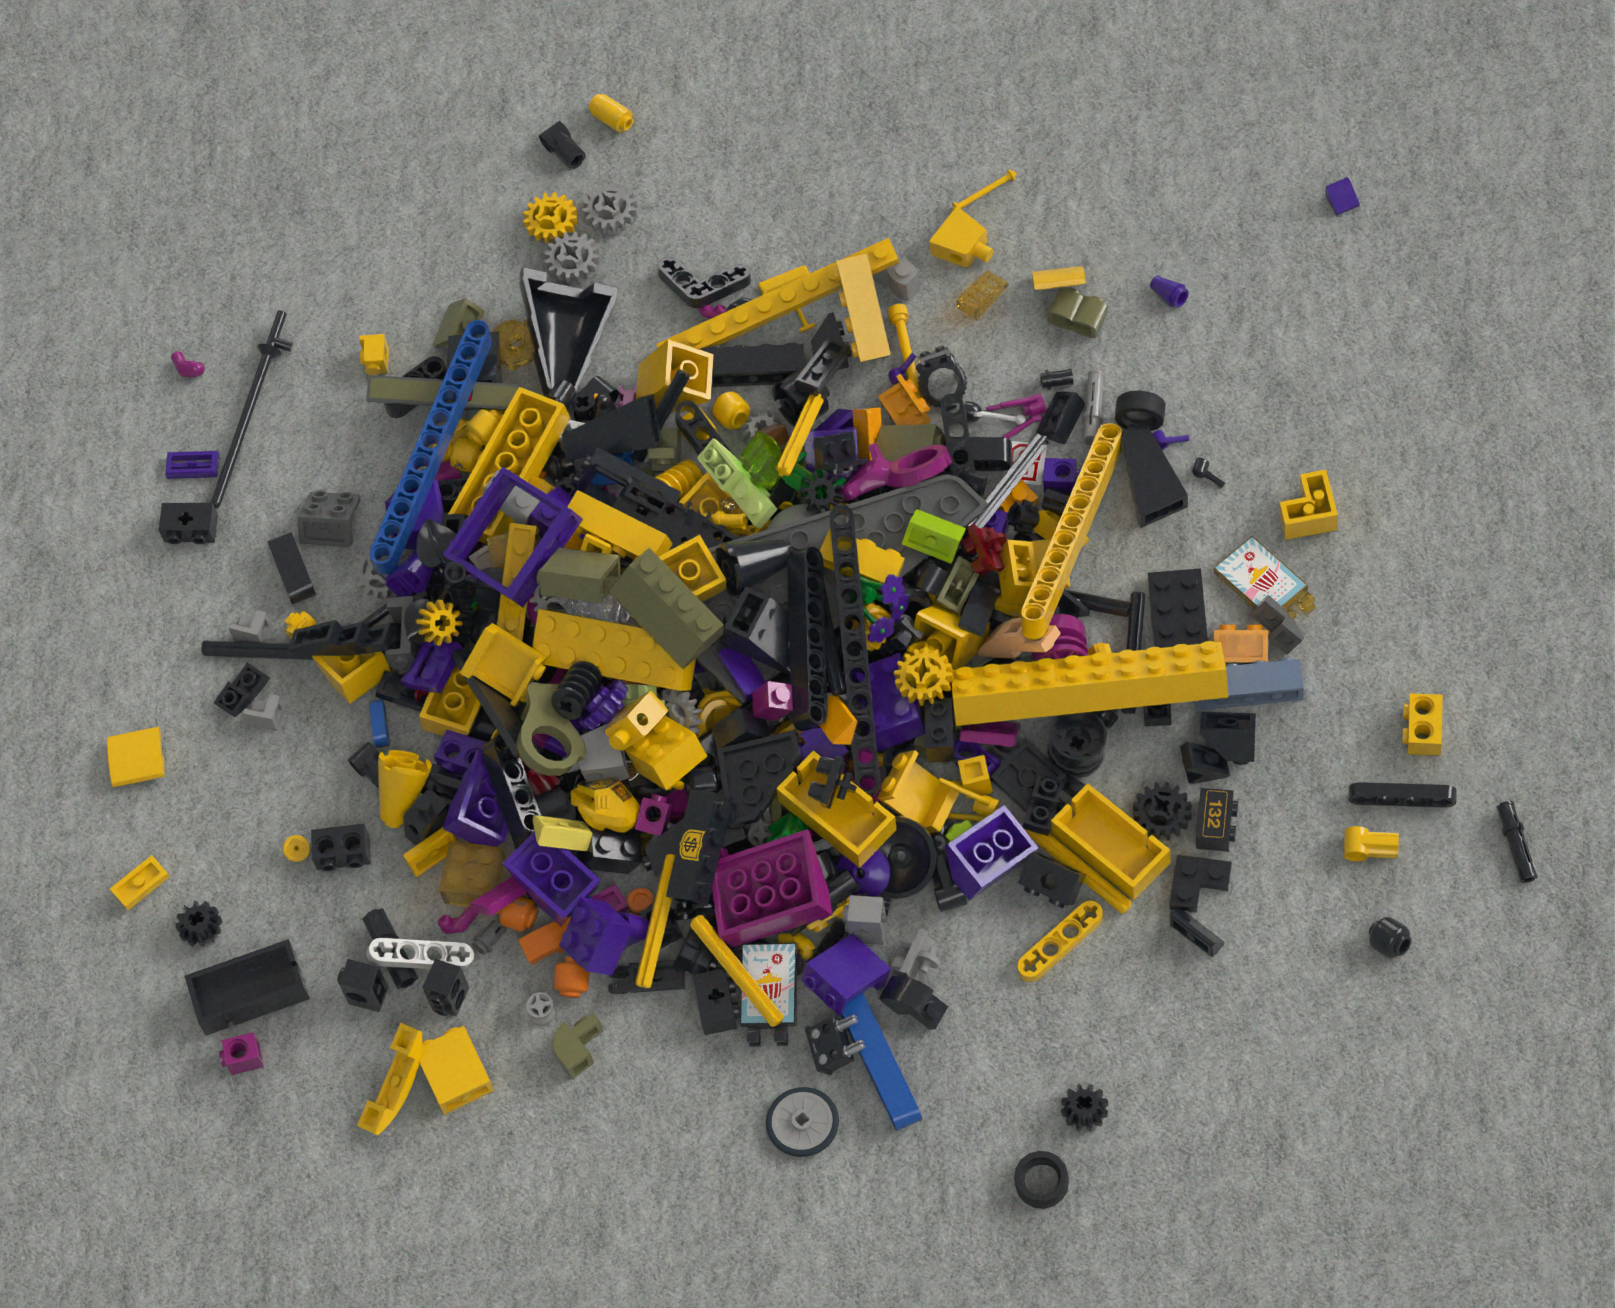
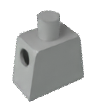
M609 723L581 735L586 748L585 759L575 763L567 773L581 769L586 781L630 778L625 751L612 748L609 744L610 738L605 734L604 730Z

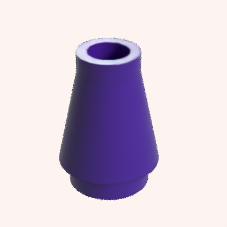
M1159 275L1155 276L1150 283V288L1170 307L1175 306L1179 308L1188 298L1189 291L1184 284L1162 278Z

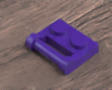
M434 641L420 644L421 647L408 673L403 675L400 683L409 689L442 693L456 665L451 655L454 649L463 650V647L457 642L445 643L444 641L441 645H435ZM430 651H433L420 678H417Z

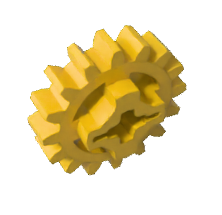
M553 192L551 197L543 193L542 199L534 197L535 204H527L528 211L523 212L525 229H527L529 236H535L537 242L544 238L545 244H548L550 239H554L556 243L555 237L564 238L565 232L574 233L573 225H578V213L573 201H567L566 195L563 194L558 198L556 192Z
M925 647L923 653H919L918 649H914L913 656L906 653L904 655L906 661H898L899 670L894 671L895 684L901 696H908L910 703L918 699L920 705H923L926 699H929V702L933 704L934 697L936 696L943 699L942 691H950L949 683L954 682L953 668L951 663L948 662L947 656H940L937 649L931 654L928 647Z

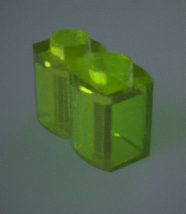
M758 431L740 454V459L743 462L742 467L751 476L750 481L760 489L765 487L771 490L781 477L776 470L782 455L781 449L772 437Z

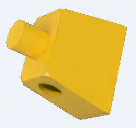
M957 206L929 240L932 256L965 268L969 267L976 257L986 263L989 262L994 253V249L986 245L988 242L987 230Z
M650 690L622 708L604 730L605 734L610 738L609 744L616 750H625L645 737L669 710ZM643 714L642 719L637 722V715Z

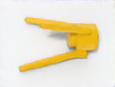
M938 779L939 783L975 800L972 811L977 812V815L949 813L947 819L980 822L998 810L1000 800L988 795L980 796L961 787L963 786L962 781L957 782L961 785L959 786L946 779Z

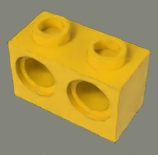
M1410 693L1409 703L1403 704V719L1408 720V728H1403L1402 744H1408L1407 754L1440 756L1443 695ZM1418 710H1426V711H1428L1429 713H1428V714H1425V715H1421V714L1417 713L1416 711H1418ZM1424 734L1428 736V738L1419 739L1416 737V735Z

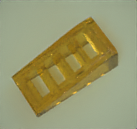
M987 270L956 299L957 308L978 321L1007 288L1008 282ZM988 280H991V281H993L994 283H996L997 286L994 287V286H992L991 284H989L987 281H988ZM984 286L988 288L989 290H991V292L988 293L987 291L982 289V287ZM977 293H980L981 295H983V296H985V297H984V298H981V297H979V296L976 295V294H977ZM974 299V300H976L978 303L975 304V303L972 302L971 300Z

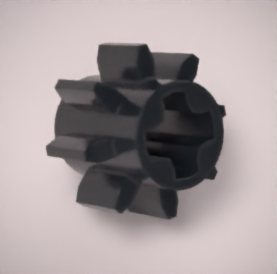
M1023 499L1022 503L1015 501L1007 513L1008 525L1013 526L1014 531L1024 534L1025 530L1032 532L1040 520L1039 508L1034 507L1033 502Z

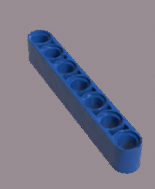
M862 993L847 1003L841 1017L844 1019L852 1014L857 1017L858 1022L848 1027L847 1030L854 1043L859 1040L865 1043V1048L858 1051L894 1128L898 1131L922 1120V1115Z

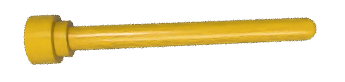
M895 304L887 309L889 322L896 326L902 357L905 362L912 353L906 328L909 314L906 305ZM913 361L907 368L906 374L907 378H910L918 392L915 393V396L919 400L922 398V395H920V390H918L919 385L917 381L919 380Z

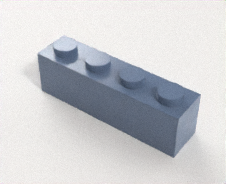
M1283 658L1275 662L1255 661L1246 665L1227 664L1228 698L1194 701L1195 711L1303 700L1304 686L1300 659Z

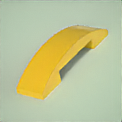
M401 1022L390 1046V1049L397 1052L375 1102L367 1100L357 1124L358 1127L376 1135L385 1130L401 1109L415 1080L421 1058L422 1031Z

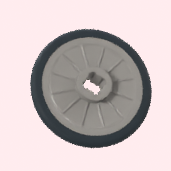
M809 1087L793 1088L779 1095L771 1104L766 1117V1129L772 1143L780 1151L796 1157L812 1156L826 1149L834 1140L839 1127V1114L833 1101L825 1093ZM802 1118H806L808 1122L803 1124V1126H800L799 1123H797L800 1120H802Z

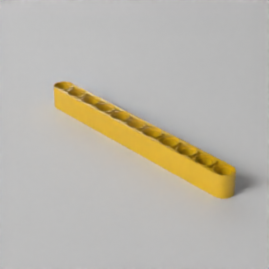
M1107 423L1098 429L1021 610L1022 634L1028 639H1039L1045 635L1122 451V430L1116 424Z

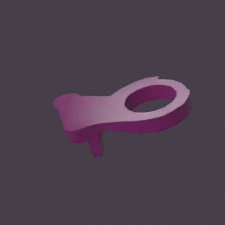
M873 443L869 445L872 460L860 466L858 470H853L849 481L843 485L844 489L838 493L845 496V499L842 501H848L884 485L892 487L916 485L920 481L943 471L951 464V456L946 446L930 445L910 452L895 461H889L883 457L877 444Z

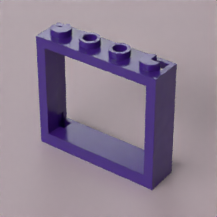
M502 467L497 476L493 477L492 483L484 495L478 499L472 513L462 523V527L455 538L449 542L450 545L443 555L452 562L462 564L468 573L523 608L539 585L537 583L539 569L545 565L549 557L559 547H565L583 519L570 508ZM516 486L559 514L509 588L465 561V559Z

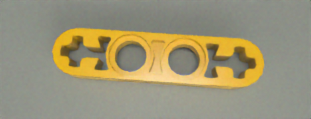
M1091 900L1085 901L1019 959L1017 965L1020 978L1026 982L1037 981L1092 933L1103 920V911L1100 904ZM1088 911L1092 913L1093 911H1095L1096 918L1093 919L1092 917H1088L1084 921L1085 928H1083L1081 922L1086 918L1085 912ZM1070 926L1075 927L1078 930V934L1074 938H1066L1063 935V930ZM1052 944L1057 946L1058 952L1054 956H1046L1042 952L1043 948L1046 945ZM1036 954H1038L1039 958L1041 959L1038 962ZM1035 964V972L1031 970L1025 972V965L1032 966Z

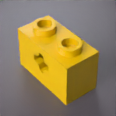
M1007 540L1002 547L1003 552L1000 554L1005 569L998 572L1002 600L1008 603L1024 604L1037 574L1033 544L1026 541Z

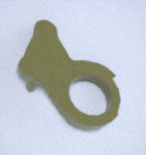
M532 682L527 686L524 695L526 706L521 715V720L524 722L518 735L517 749L522 760L531 769L539 774L560 776L570 771L575 763L585 759V744L576 728L571 724L570 719L560 716L552 706V695L559 685ZM544 733L557 739L565 749L566 759L563 761H552L540 755L533 746L532 736Z

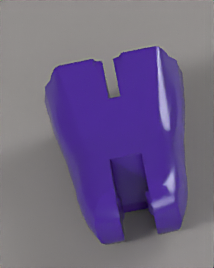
M415 549L407 559L385 577L386 586L395 595L400 597L412 596L414 592H423L427 589L435 568H428L422 564Z

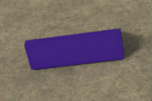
M728 647L717 652L718 660L745 701L753 698L752 691L766 683L751 658Z

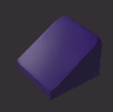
M1348 177L1326 186L1325 197L1336 215L1360 206Z

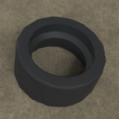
M1141 390L1128 391L1117 397L1115 421L1125 429L1132 424L1146 421L1151 431L1157 430L1163 425L1166 404L1163 398L1157 394Z
M1036 1151L1027 1154L1019 1161L1015 1168L1014 1181L1017 1194L1024 1203L1034 1208L1045 1209L1055 1206L1063 1200L1068 1191L1069 1176L1066 1165L1059 1156L1048 1151ZM1037 1165H1048L1057 1172L1058 1185L1050 1193L1044 1195L1034 1194L1030 1192L1025 1184V1175L1028 1170Z

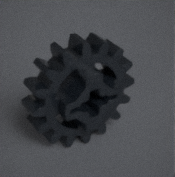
M1155 782L1154 789L1151 790L1148 786H1145V795L1140 793L1136 795L1138 802H1133V811H1135L1133 813V820L1138 821L1137 823L1147 830L1148 836L1153 833L1155 838L1159 840L1161 835H1165L1168 841L1172 833L1177 837L1180 836V828L1187 830V821L1192 819V812H1190L1192 804L1187 801L1188 796L1186 792L1179 794V786L1174 787L1172 790L1169 787V782H1166L1164 787H1160L1158 782ZM1149 804L1150 808L1147 809V813L1144 814V809L1146 805ZM1178 809H1180V810H1181L1180 815H1179V817H1178L1177 820H1176L1175 814H1177V813H1178Z

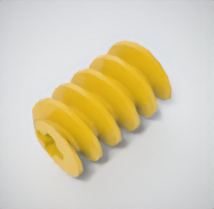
M685 459V461L678 463V465L671 467V469L664 471L654 478L680 491L678 502L703 477V474L694 461Z

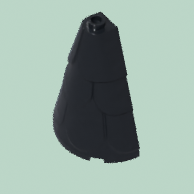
M523 267L519 275V286L527 317V327L534 349L533 359L543 396L547 397L560 380L571 383L577 390L591 362L590 356L603 332L604 324L617 299L618 288L593 283L586 289H579L546 281L547 272Z

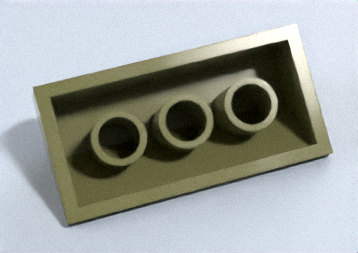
M650 548L627 567L609 591L611 596L682 669L687 667L723 635L724 624Z

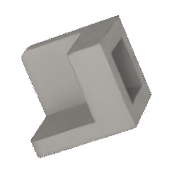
M256 610L254 618L241 616L238 625L230 624L229 631L233 640L264 643L272 624L267 612Z
M270 694L267 702L254 700L251 710L244 709L242 715L247 725L277 731L285 706L280 696Z

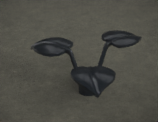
M427 519L419 531L416 551L419 560L426 567L435 568L441 563L445 567V586L439 600L444 602L450 588H459L464 582H467L471 587L477 588L475 600L480 607L488 611H499L501 593L478 578L477 583L473 582L471 577L466 575V570L462 564L448 562L450 560L443 555L450 545L449 542L456 536L454 531L431 519ZM493 567L481 570L502 584L503 570ZM421 599L414 601L408 606L404 616L406 638L409 642L429 643L425 641L426 634L420 635L418 633V630L423 625L416 624V620L423 619L424 616L419 613V610H427L426 603L431 601ZM442 619L435 621V626L443 624Z

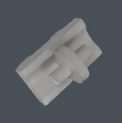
M919 928L917 934L907 933L902 941V947L905 951H908L906 958L895 957L891 965L896 974L919 981L923 973L927 974L929 967L938 968L940 965V959L935 956L938 950L935 947L937 943L928 936L927 930Z

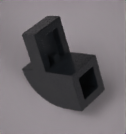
M902 975L891 976L879 997L881 1002L898 1015L910 1014L929 1030L937 1028L949 1007L932 994L934 990L916 979Z

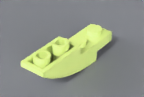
M712 439L697 459L718 486L731 495L753 525L761 529L777 510L769 499L771 495L730 451L716 439Z

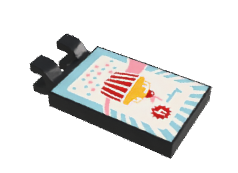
M797 943L742 944V965L784 1015L783 1021L775 1027L770 1026L741 990L740 1026L748 1027L747 1043H749L750 1047H761V1029H775L774 1041L777 1042V1046H788V1026H797L798 945Z

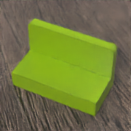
M916 509L909 521L902 545L952 563L966 528Z

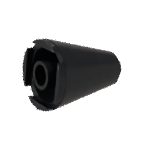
M784 540L725 542L719 544L720 547L716 548L715 560L726 578V591L730 595L735 596L741 594L745 587L751 588L786 568L788 558L793 554V550L790 544H786Z

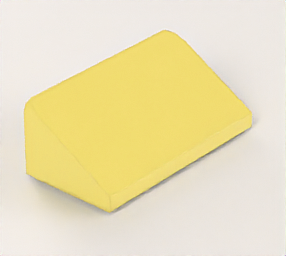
M544 816L533 817L538 845L579 851L588 850L593 833L583 821Z

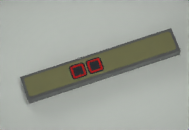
M369 375L366 401L432 406L443 380ZM475 382L465 408L506 411L516 391L522 386L519 384ZM449 400L446 404H451L455 400Z

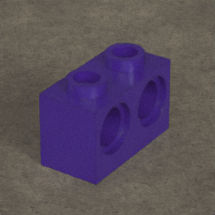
M446 730L434 755L436 764L445 768L448 773L463 776L465 771L468 770L477 750H482L483 745L487 742ZM454 752H458V753H459V754H458L457 756H455V757H452V758L448 757L451 753H454Z

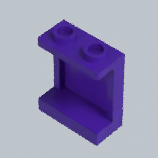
M852 933L807 962L801 980L809 990L813 991L824 1001L827 1007L841 1015L844 1013L848 1002L872 986L877 991L884 987L891 968Z

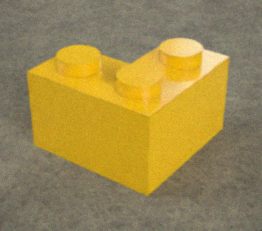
M1326 469L1300 474L1301 498L1282 501L1279 505V518L1285 540L1337 530L1338 514Z

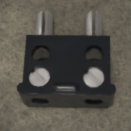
M852 1014L842 1020L830 1017L812 1027L806 1026V1036L818 1072L832 1075L833 1071L855 1061L853 1054L865 1048V1043L862 1040L852 1044L849 1043L846 1028L858 1022L855 1015Z

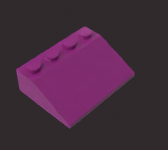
M808 830L718 860V867L712 886L719 938L732 947L832 916L829 890Z

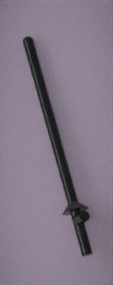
M277 311L266 344L257 345L262 356L211 500L215 508H219L222 503L271 359L281 355L279 349L291 352L293 342L279 338L287 313L284 311Z

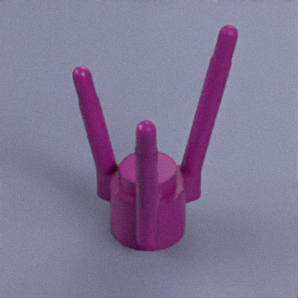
M1040 393L986 407L987 411L1021 406L1023 415L1025 417L1030 416L1028 420L1002 437L1010 439L1032 423L1041 421L1040 414L1046 413V406Z

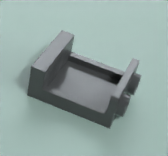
M413 596L387 598V609L394 623L401 624V643L399 649L385 650V657L393 672L401 676L408 673L421 647L420 643L409 642L406 638L404 616L408 606L415 601Z

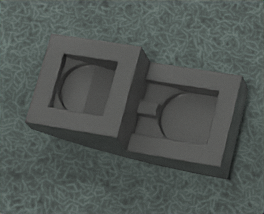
M1267 595L1251 611L1250 616L1270 631L1268 639L1287 655L1303 641L1304 636L1296 623L1271 596Z

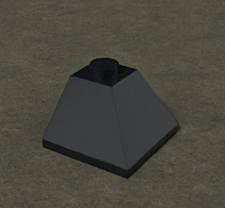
M1201 712L1200 735L1226 761H1233L1237 765L1254 762L1256 713Z

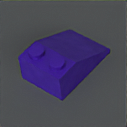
M479 749L450 804L443 829L489 852L504 843L508 826L483 761L481 750Z
M535 831L503 863L507 871L537 905L560 926L572 916L580 897L589 898L598 888L601 881L567 849L538 845Z

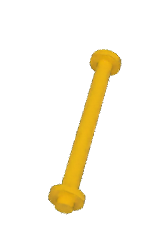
M1008 169L1007 174L958 204L953 202L952 211L956 206L962 209L1010 179L1015 181L1016 172Z

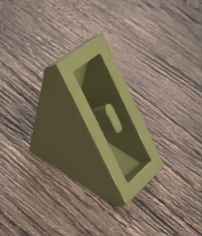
M960 556L956 558L947 571L949 573L938 595L935 597V602L957 615L960 613L979 576L978 573L973 571L971 563Z

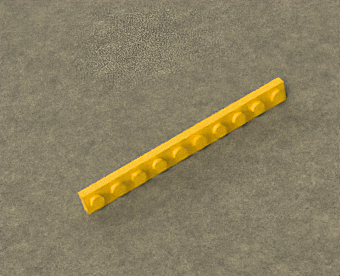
M889 238L845 257L849 258L867 253L872 275L900 263ZM837 261L656 344L657 348L667 340L699 350L701 348H709L710 346H719L843 289L842 282L837 283L833 267L838 266Z

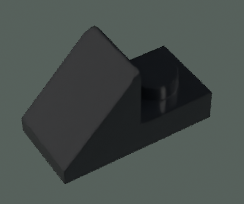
M1188 741L1180 746L1182 762L1189 784L1223 779L1230 776L1227 761L1214 748Z

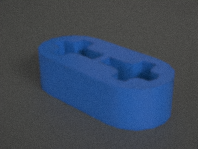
M384 700L369 701L375 747L390 746Z

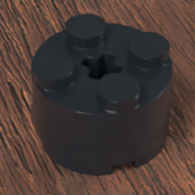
M806 366L796 370L772 387L774 401L779 399L782 405L779 408L780 413L793 427H795L810 395L794 388L796 378ZM826 386L820 392L823 403L816 419L829 410L827 397L830 396V392Z

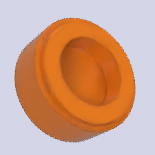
M636 888L627 897L630 912L639 916V912L655 902L652 892L646 888Z

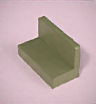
M467 298L451 303L448 306L433 346L440 348L448 345V336L463 335L471 321L482 320L485 311Z

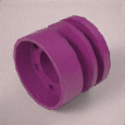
M1055 614L1049 625L1056 626L1061 634L1055 640L1053 647L1047 652H1032L1033 661H1039L1043 658L1061 659L1071 655L1079 657L1088 656L1085 626L1081 620L1074 616Z

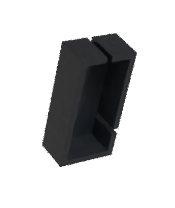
M289 939L184 976L198 1024L205 1036L229 1028L228 1023L231 1021L235 1026L310 999L295 950Z

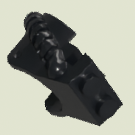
M939 346L933 352H921L920 356L917 357L919 364H917L916 370L920 374L917 384L919 385V393L925 399V402L940 409L942 399L933 397L928 390V378L939 368L953 370L958 383L954 394L959 395L963 399V395L966 393L965 390H967V378L965 372L962 371V367L955 363L954 355L949 352V349ZM949 402L946 405V411L957 408V402Z

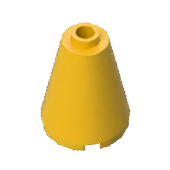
M389 750L388 755L384 756L383 752L379 755L380 819L388 827L399 828L400 825H404V814L415 803L416 798L419 797L431 772V762L428 759H425V763L418 760V754L401 750Z

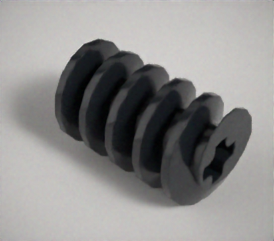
M578 661L569 668V671L565 674L551 699L553 708L560 716L574 720L581 715L586 704L589 703L590 698L594 695L602 681V674L598 667L586 661Z

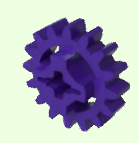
M619 679L614 680L612 684L609 683L607 687L599 686L590 698L589 703L586 704V710L582 712L579 723L588 731H592L595 727L597 728L600 723L608 724L623 708L624 704L621 700L626 697L625 694L628 692V687Z

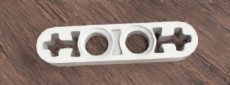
M377 938L371 942L366 952L370 963L385 967L431 969L434 961L430 960L427 956L429 949L437 950L442 961L447 962L446 958L450 956L448 963L460 966L462 970L467 969L474 959L472 948L465 943ZM377 947H381V951L387 953H384L383 957H379L378 952L374 951ZM393 947H395L394 954L390 953ZM405 947L411 949L414 953V958L411 960L404 959L400 955V949ZM458 952H461L462 956L466 957L463 962H460L459 957H456Z

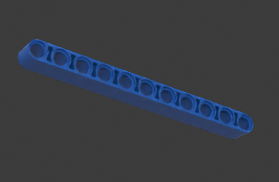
M482 320L471 321L463 333L370 549L371 561L379 574H389L399 563L490 350L492 338L488 325ZM483 334L482 337L474 338L476 335ZM469 356H474L470 360H465V358ZM459 378H465L463 381L456 382ZM449 400H455L451 404H446ZM440 422H446L442 426H436ZM431 444H437L433 448H427ZM427 466L426 469L418 471V468ZM411 489H417L414 493H407ZM408 511L405 515L398 516L400 512ZM391 534H398L395 538H388ZM388 556L385 561H378L381 557Z

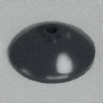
M895 816L897 830L878 849L884 854L890 866L889 883L880 895L887 898L900 899L915 895L928 885L936 870L937 850L933 838L920 823L907 817ZM900 851H903L905 853L906 857L904 861H901L898 858V853ZM859 868V873L863 878L865 876V872L863 869Z

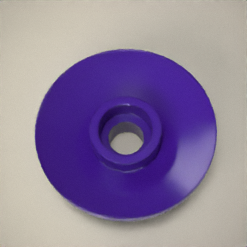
M879 850L860 867L865 872L863 878L857 876L859 867L844 855L841 856L837 865L839 873L846 868L860 887L857 892L852 894L853 896H858V893L864 894V892H867V895L877 897L886 889L890 880L888 860Z

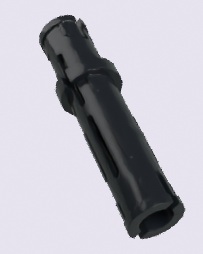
M1502 802L1496 808L1503 825L1502 833L1509 843L1520 882H1532L1538 878L1525 841L1524 825L1519 821L1514 802Z

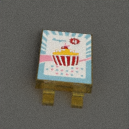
M1253 536L1248 538L1214 567V574L1252 608L1269 595L1292 619L1296 618V614L1288 608L1294 603L1299 605L1307 615L1315 609L1313 604L1315 597L1307 592L1308 585Z

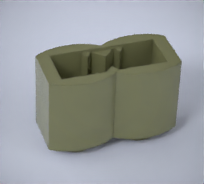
M1060 288L1048 311V322L1063 329L1073 330L1080 335L1096 338L1107 316L1108 305L1101 298L1083 296L1074 288Z

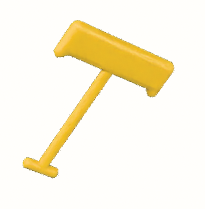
M802 265L762 281L758 284L762 295L810 273L807 267ZM801 309L796 310L803 324V327L799 328V332L815 327L814 323H807Z

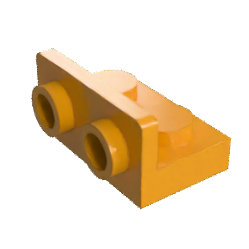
M1219 625V630H1214V642L1222 643L1225 662H1268V630H1263V625H1246V630H1236V625Z

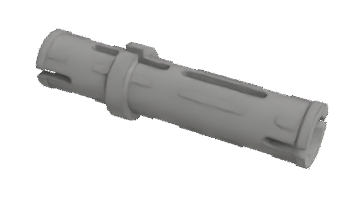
M1092 370L1088 373L1086 411L1082 416L1084 423L1082 440L1088 445H1092L1100 424L1103 422L1101 407L1105 375L1100 370Z

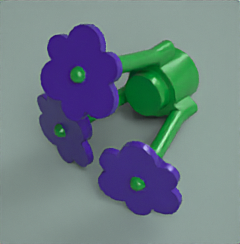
M892 574L886 577L884 584L860 577L862 603L871 604L877 599L889 605L890 612H892L890 619L881 617L876 620L863 606L864 616L872 624L867 637L870 642L877 641L880 643L885 637L891 636L894 632L892 627L894 621L901 618L902 613L905 612L908 606L909 595L904 594L905 588L902 585V578ZM875 588L880 589L883 594H878ZM848 593L852 598L850 604L854 603L857 597L852 593Z

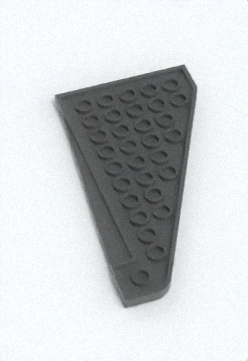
M942 475L919 482L916 485L903 487L846 506L850 507L853 511L857 539L871 540L876 544V547L884 550L893 549L899 552L901 557L905 558L899 575L902 578L930 556L902 545L909 521L916 509L966 528L988 507V503L961 478L952 475ZM831 510L730 542L784 540L786 544H790L793 554L810 546L816 547L820 551L830 529ZM838 515L834 521L839 525H844L849 521V518L845 515ZM719 545L708 548L714 560L716 548L720 547ZM787 567L751 587V589L771 597L788 611ZM824 568V583L835 631L840 627L835 573ZM875 588L877 593L881 595V590ZM724 590L702 603L725 614L727 623L741 594L732 596ZM847 593L842 597V600L850 604L852 598ZM717 639L715 645H710L696 658V661L743 706L747 701H745L717 658V652L727 648L720 644V639ZM751 658L766 682L771 681L781 673V671Z

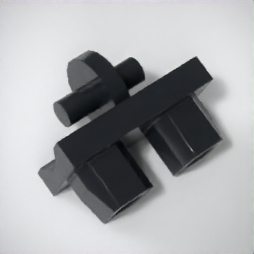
M903 614L899 620L894 621L892 626L894 628L893 634L886 637L885 643H882L876 651L884 658L892 656L893 653L899 650L903 651L909 645L921 640L924 634L914 629L915 621L911 617Z
M835 755L834 759L819 758L816 772L828 776L826 785L812 781L808 796L820 802L823 808L831 809L837 788L839 791L836 798L840 800L845 799L847 792L855 793L857 787L850 783L853 774L845 772L843 779L840 780L846 764L843 761V757Z

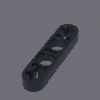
M1357 782L1349 785L1348 800L1355 805L1446 808L1456 805L1457 790L1450 785Z

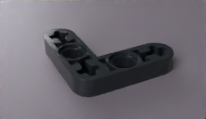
M666 257L658 262V276L691 308L705 307L746 288L751 283L750 268L743 264L733 265L700 281L676 258ZM680 281H688V282H689V283H687V284H678V282H680ZM714 285H724V287H721V288H714V287H712V286H714Z

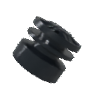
M1094 712L1058 715L1051 725L1047 750L1049 760L1067 775L1066 777L1078 779L1091 775L1097 771L1103 761L1107 739L1105 723Z

